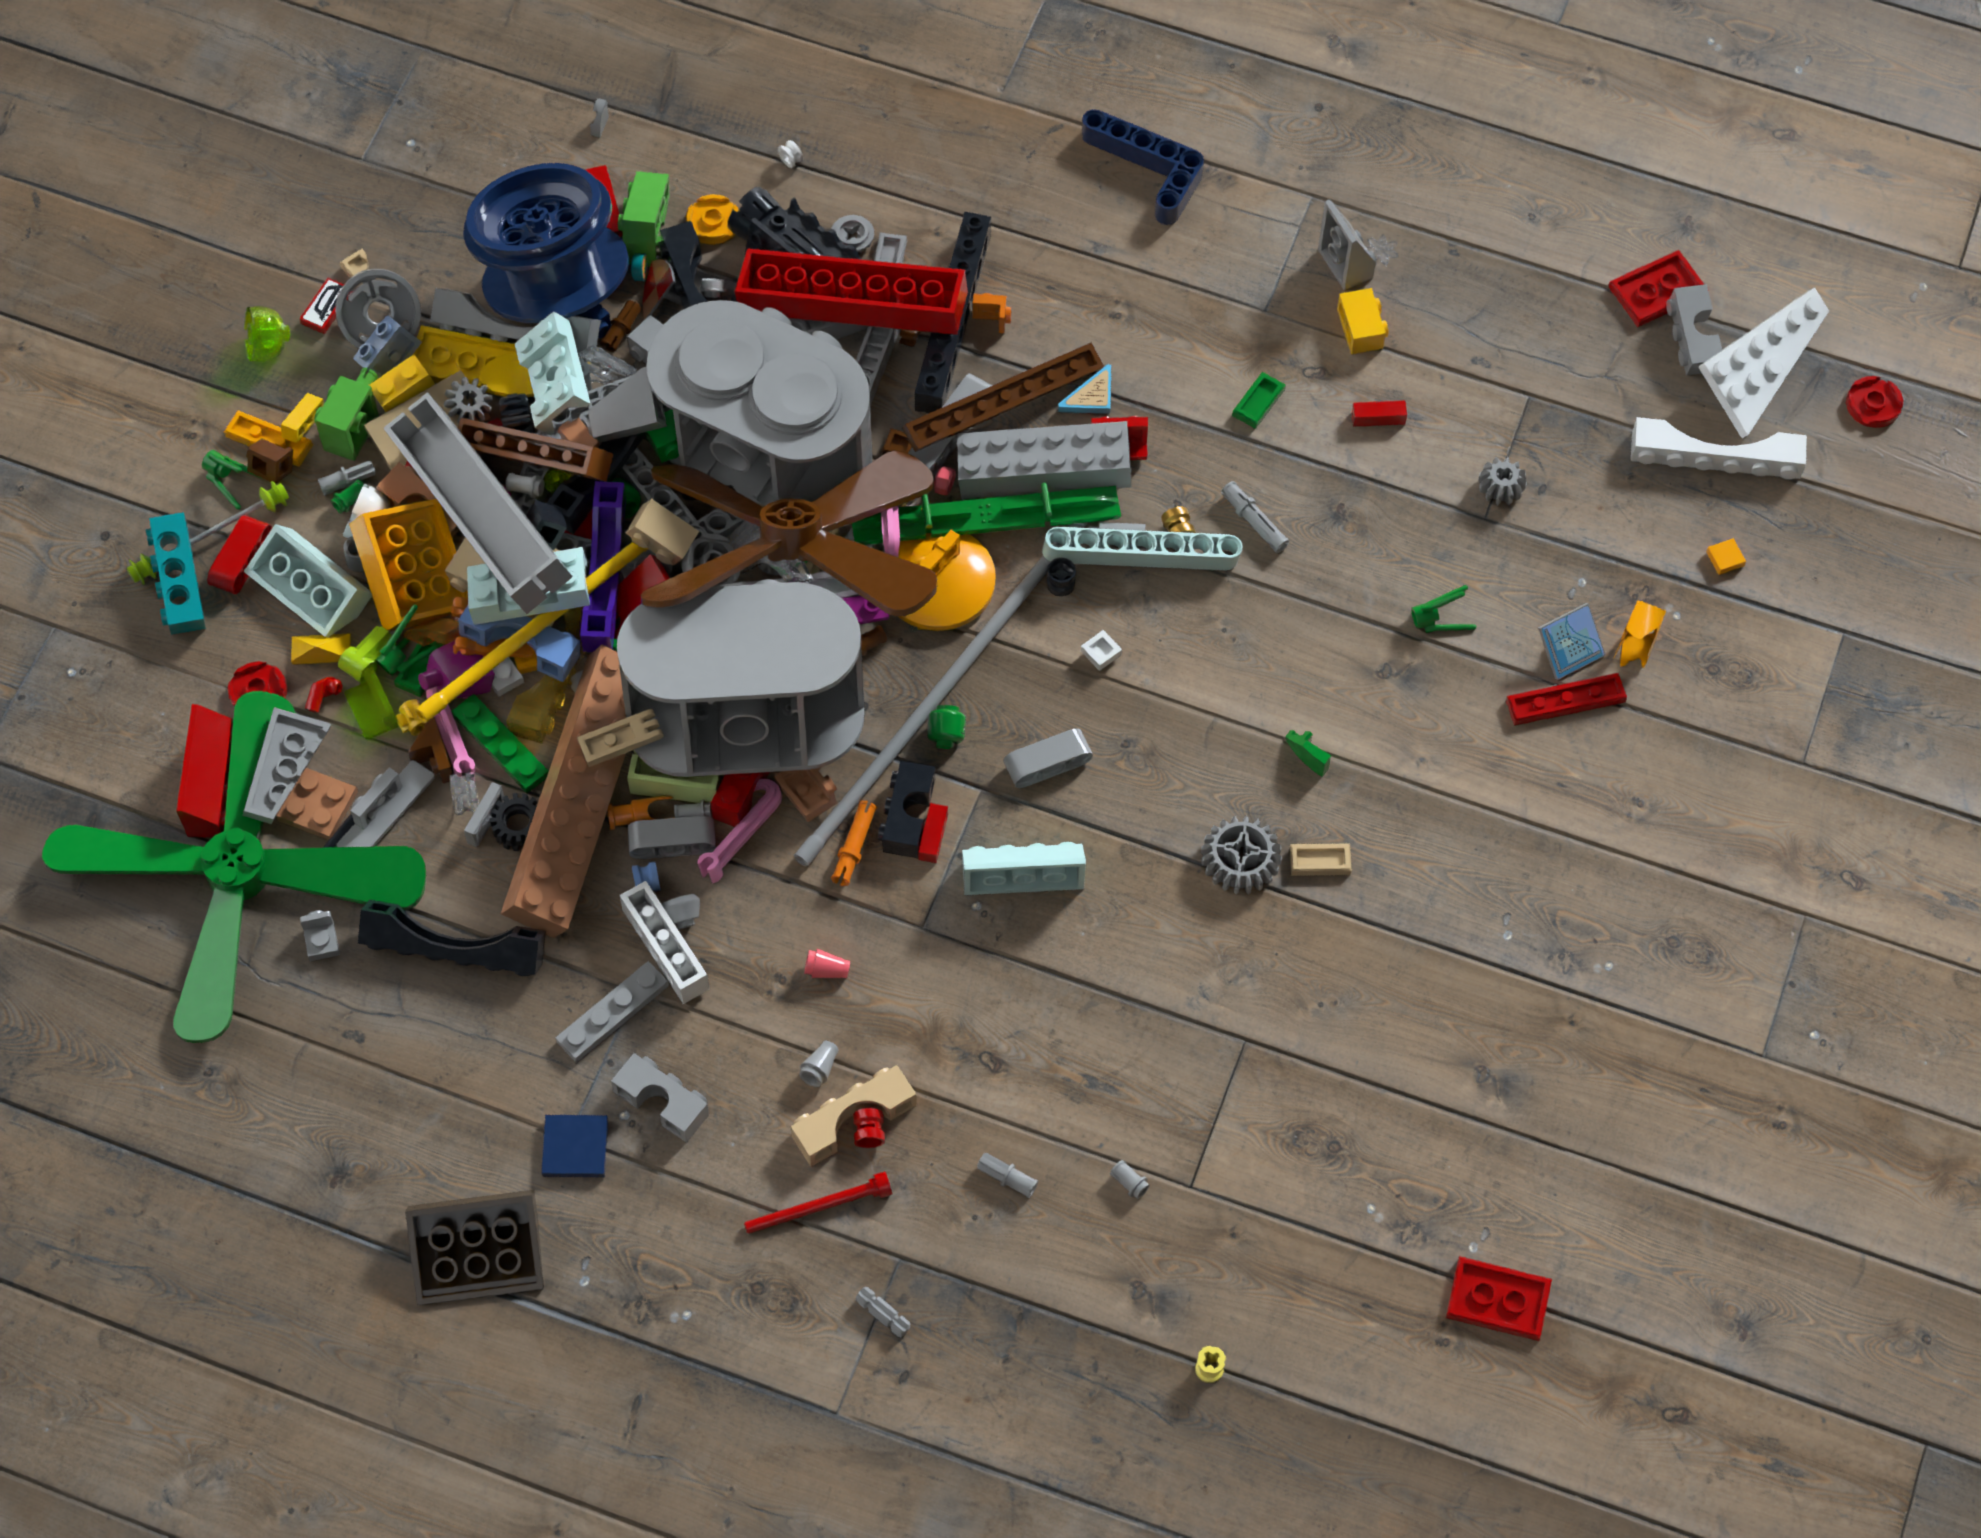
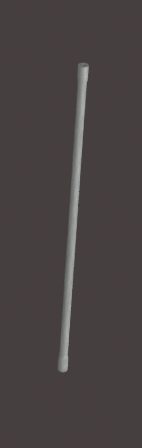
M1088 522L1068 524L1067 527L1084 528ZM1056 542L1052 544L1054 547H1062L1061 544ZM1044 556L1034 565L814 834L810 835L794 854V858L801 865L808 867L822 850L825 842L926 721L929 713L936 709V706L940 704L1046 575L1050 561Z

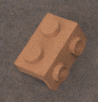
M821 768L780 772L774 776L777 785L807 822H810L837 804L834 794L837 788L828 775L823 777L819 772Z

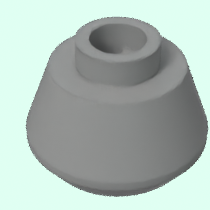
M688 894L663 902L662 906L679 930L695 925L694 919L699 917L700 898L695 894Z

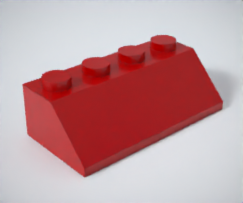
M192 704L176 812L188 837L213 838L224 831L233 719L198 704Z

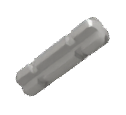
M864 1287L856 1296L857 1303L864 1309L868 1307L870 1314L886 1327L890 1326L891 1331L898 1337H903L911 1327L910 1322L903 1316L899 1317L898 1312L880 1297L876 1298V1293L870 1288Z

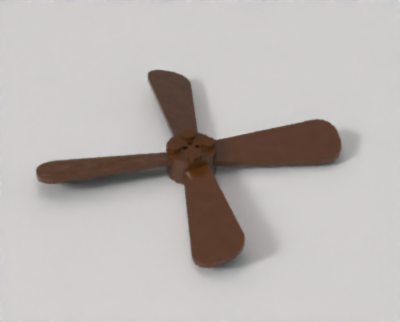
M902 451L885 453L813 502L789 498L773 501L764 507L695 468L682 465H660L651 469V476L657 482L759 526L760 539L648 588L641 594L642 605L670 607L687 602L768 555L770 561L774 562L797 559L810 561L892 616H906L915 613L929 602L936 593L937 577L931 569L829 533V531L922 497V495H927L932 491V472L924 463L911 454Z

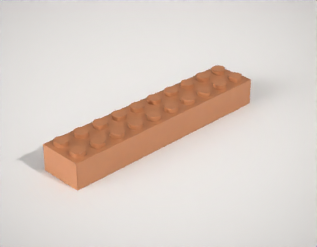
M604 645L598 647L587 657L501 911V915L530 928L544 930L546 935L552 938L557 937L569 928L626 755L624 753L589 767L577 739L579 736L626 718L618 655L616 651Z

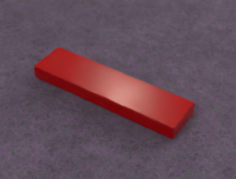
M1619 673L1509 695L1506 698V703L1513 724L1516 726L1626 703L1627 695Z

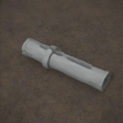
M1234 481L1229 482L1223 487L1221 494L1236 509L1235 513L1239 517H1244L1275 553H1280L1288 546L1290 541L1261 512L1252 497H1248Z

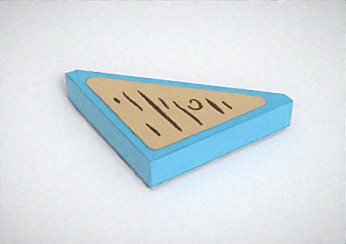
M1106 365L1059 403L1058 412L1110 414L1111 365Z

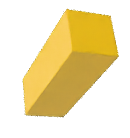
M307 393L282 422L281 437L298 443L315 422L316 411L319 407H323V398Z

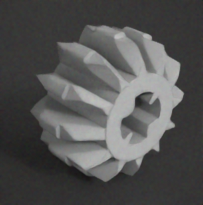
M467 377L462 378L461 385L453 381L451 384L453 390L447 389L445 392V396L449 399L444 402V407L453 408L448 413L450 418L459 415L458 424L460 418L474 421L476 418L482 422L485 419L484 413H490L491 407L486 403L492 401V395H483L488 387L483 385L478 388L479 380L477 378H474L472 384H469ZM464 396H466V399L471 397L474 400L472 406H470V403L467 406L462 403Z
M1497 457L1493 460V463L1486 462L1478 478L1480 493H1486V501L1495 499L1497 506L1501 501H1505L1508 505L1512 503L1513 499L1519 501L1527 486L1525 470L1519 469V461L1513 464L1509 463L1508 457L1504 462H1501Z

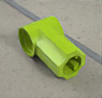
M376 626L356 648L351 646L342 653L338 661V667L359 683H366L376 672L378 663L375 659L381 654L379 651L387 644L392 635L382 626Z

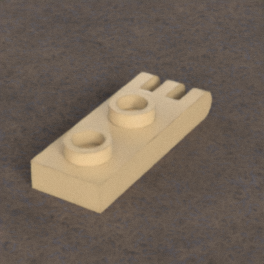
M653 709L645 710L577 737L588 766H594L663 738L662 730L657 729L660 726L658 720L653 719L655 717Z

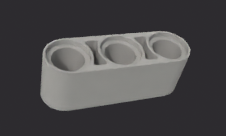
M1071 729L1009 753L1003 762L1015 787L1023 788L1080 767L1093 758V753L1081 729Z
M692 816L632 822L628 825L629 855L635 859L701 855L713 852L716 848L714 820L708 816Z

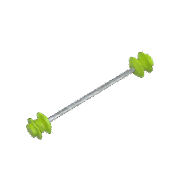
M271 481V489L265 490L262 487L260 488L259 497L261 501L190 539L191 545L262 506L275 513L277 504L281 503L285 507L287 506L288 493L281 483L276 485L274 481ZM141 553L140 561L135 563L132 560H128L130 566L126 569L135 583L140 581L142 585H145L144 578L147 576L156 579L157 572L153 573L149 556Z

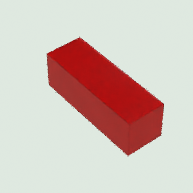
M1406 400L1354 402L1351 412L1353 427L1405 425L1407 419Z
M930 803L918 851L919 860L937 864L948 818V806Z

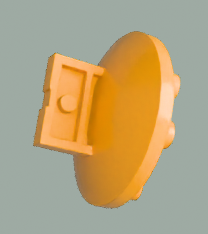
M950 530L945 536L931 538V533H927L925 539L900 541L899 558L929 568L937 577V590L931 600L915 613L898 616L900 619L920 629L944 631L968 624L986 609L995 590V567L989 552L977 539L969 534L959 535Z

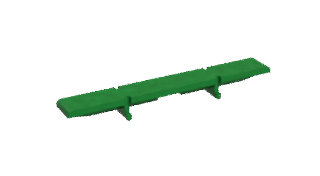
M1042 483L1041 496L1040 493L936 504H929L928 495L924 494L922 495V507L921 505L898 507L900 541L925 539L927 533H931V538L945 536L950 530L959 535L1045 527L1046 521L1050 522V526L1116 520L1121 517L1116 486L1048 492L1047 483ZM881 512L852 523L854 542L863 545L883 543Z

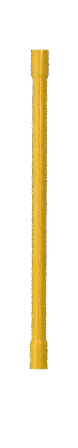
M634 542L630 543L586 578L588 594L641 553L649 549L642 548ZM569 609L541 613L440 692L433 694L415 708L417 717L422 722L427 723L445 709L451 701Z

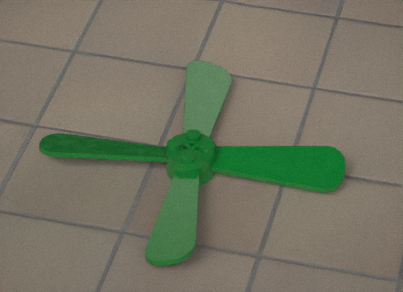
M252 691L242 695L235 704L224 831L215 835L206 843L205 847L81 825H66L56 829L49 835L42 851V859L46 867L60 874H193L206 876L213 891V896L173 1019V1027L178 1037L185 1042L205 1043L214 1041L229 1028L233 1014L243 900L256 896L266 885L360 904H366L369 900L400 905L404 911L416 906L422 899L425 891L426 865L421 854L411 847L371 846L263 849L258 838L264 822L242 815L274 707L296 713L292 704L277 694Z

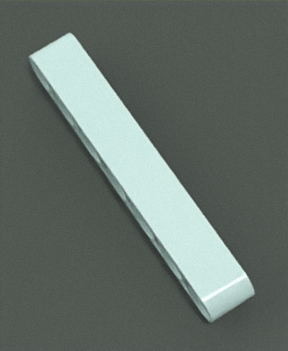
M1053 527L1046 533L1042 552L1043 556L1050 562L1056 558H1067L1074 564L1231 570L1237 565L1243 546L1239 538L1230 534ZM1051 543H1059L1062 547H1054ZM1080 544H1087L1091 548H1083L1080 546ZM1108 545H1115L1119 550H1113ZM1137 546H1143L1147 548L1148 551H1141L1137 548ZM1165 548H1173L1176 552H1169ZM1194 549H1201L1204 551V554L1197 553ZM1222 550H1228L1233 555H1227Z

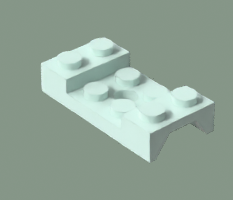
M552 312L515 343L519 364L528 369L535 402L530 405L534 426L550 436L555 433L552 420L567 407H587L590 404L570 321L555 312Z
M583 547L554 552L573 577L553 594L548 591L545 594L548 598L528 614L510 597L486 564L468 566V607L473 624L590 605L585 575L587 561Z

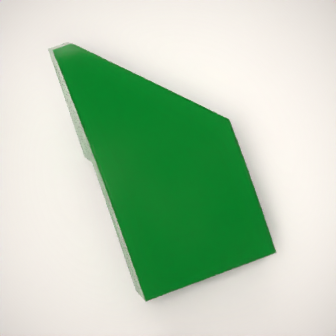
M1290 730L1285 739L1293 752L1306 766L1323 777L1329 769L1331 755L1311 743L1313 736L1311 731H1305L1303 735H1299L1294 730Z

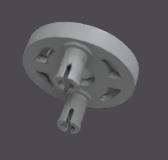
M368 269L352 276L341 288L336 300V319L343 335L355 347L360 348L369 338L365 335L371 336L380 323L372 321L368 316V307L375 301L385 302L389 307L388 316L400 325L404 322L402 327L414 335L416 333L421 318L419 298L409 282L399 274L386 269ZM375 278H382V279L392 280V281L375 280Z

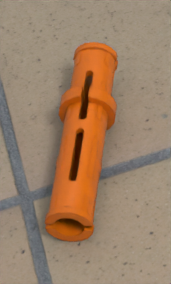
M862 800L858 803V808L844 847H841L837 854L839 860L831 876V880L835 884L838 883L841 874H843L840 886H848L854 867L860 862L862 857L860 851L877 810L876 805L872 802L867 813L865 808L868 801Z

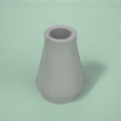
M823 1041L821 1046L800 1065V1078L813 1087H819L822 1083H826L835 1056L839 1052L838 1047L830 1041Z

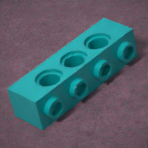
M184 512L149 518L151 528L145 530L148 545H154L156 554L151 555L150 558L153 573L159 572L160 581L155 582L158 599H164L165 608L160 609L162 625L169 626L171 635L206 629ZM173 543L177 545L172 551L163 550L167 544ZM173 570L182 572L176 578L168 577V574ZM177 597L187 598L183 604L176 605L172 603Z

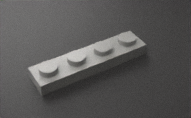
M647 961L556 1037V1042L577 1063L669 986L668 980Z

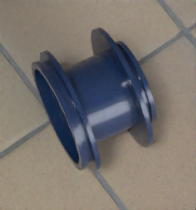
M543 163L523 167L499 177L487 185L472 201L464 224V241L469 253L477 261L487 266L482 278V291L486 302L497 314L504 318L524 323H540L552 312L567 319L581 314L604 301L623 281L629 266V256L623 240L614 231L606 228L612 214L611 198L606 187L588 171L563 163Z

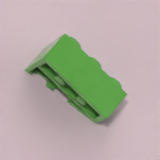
M637 171L634 182H629L628 198H624L623 214H620L618 219V230L623 233V242L628 252L629 265H631L632 257L635 253H645L647 255L648 267H650L652 261L657 260L656 246H658V242H661V236H658L661 224L664 225L670 197L669 174Z

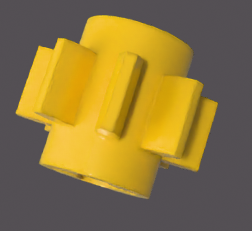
M417 699L404 702L399 707L400 714L395 716L402 732L410 731L413 736H418L426 724L415 713V708L420 705Z

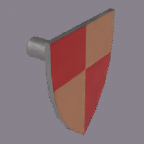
M658 259L651 262L643 292L644 320L652 315L663 298L682 305L680 298L683 295H677L676 291L673 290V284L675 283L672 266L665 260Z

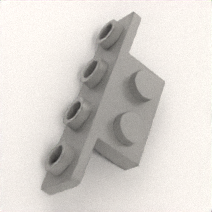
M414 760L410 761L400 774L390 767L384 774H379L372 782L371 788L364 796H359L353 803L350 811L355 824L337 843V847L375 846L435 779L434 774Z

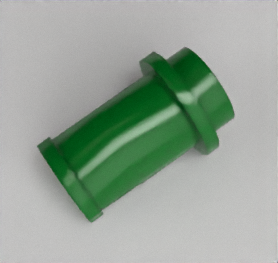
M357 479L341 493L336 492L333 494L334 498L331 499V504L340 514L349 512L350 507L356 503L364 486L360 480Z

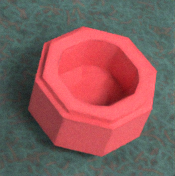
M943 466L938 470L934 479L935 493L946 496L951 492L956 477L955 469Z

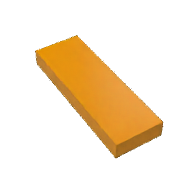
M239 410L224 431L225 437L249 447L261 438L284 449L291 447L293 448V465L298 467L301 466L313 447L311 439L302 437L298 443L282 438L281 427Z

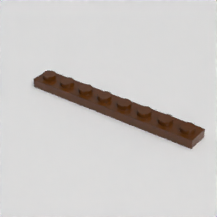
M1091 342L908 422L902 429L914 452H917L1100 371L1104 365Z

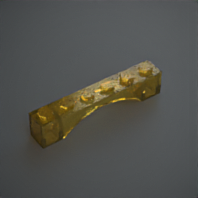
M584 606L571 608L563 614L566 624L565 632L572 634L576 639L580 640V657L564 682L545 675L530 689L516 696L506 720L507 727L514 736L542 744L546 734H551L555 723L554 715L557 710L562 709L565 701L564 692L567 685H572L571 677L576 674L575 666L578 661L583 660L585 655L580 637Z

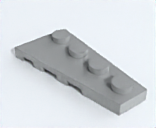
M274 707L242 816L272 824L332 724Z

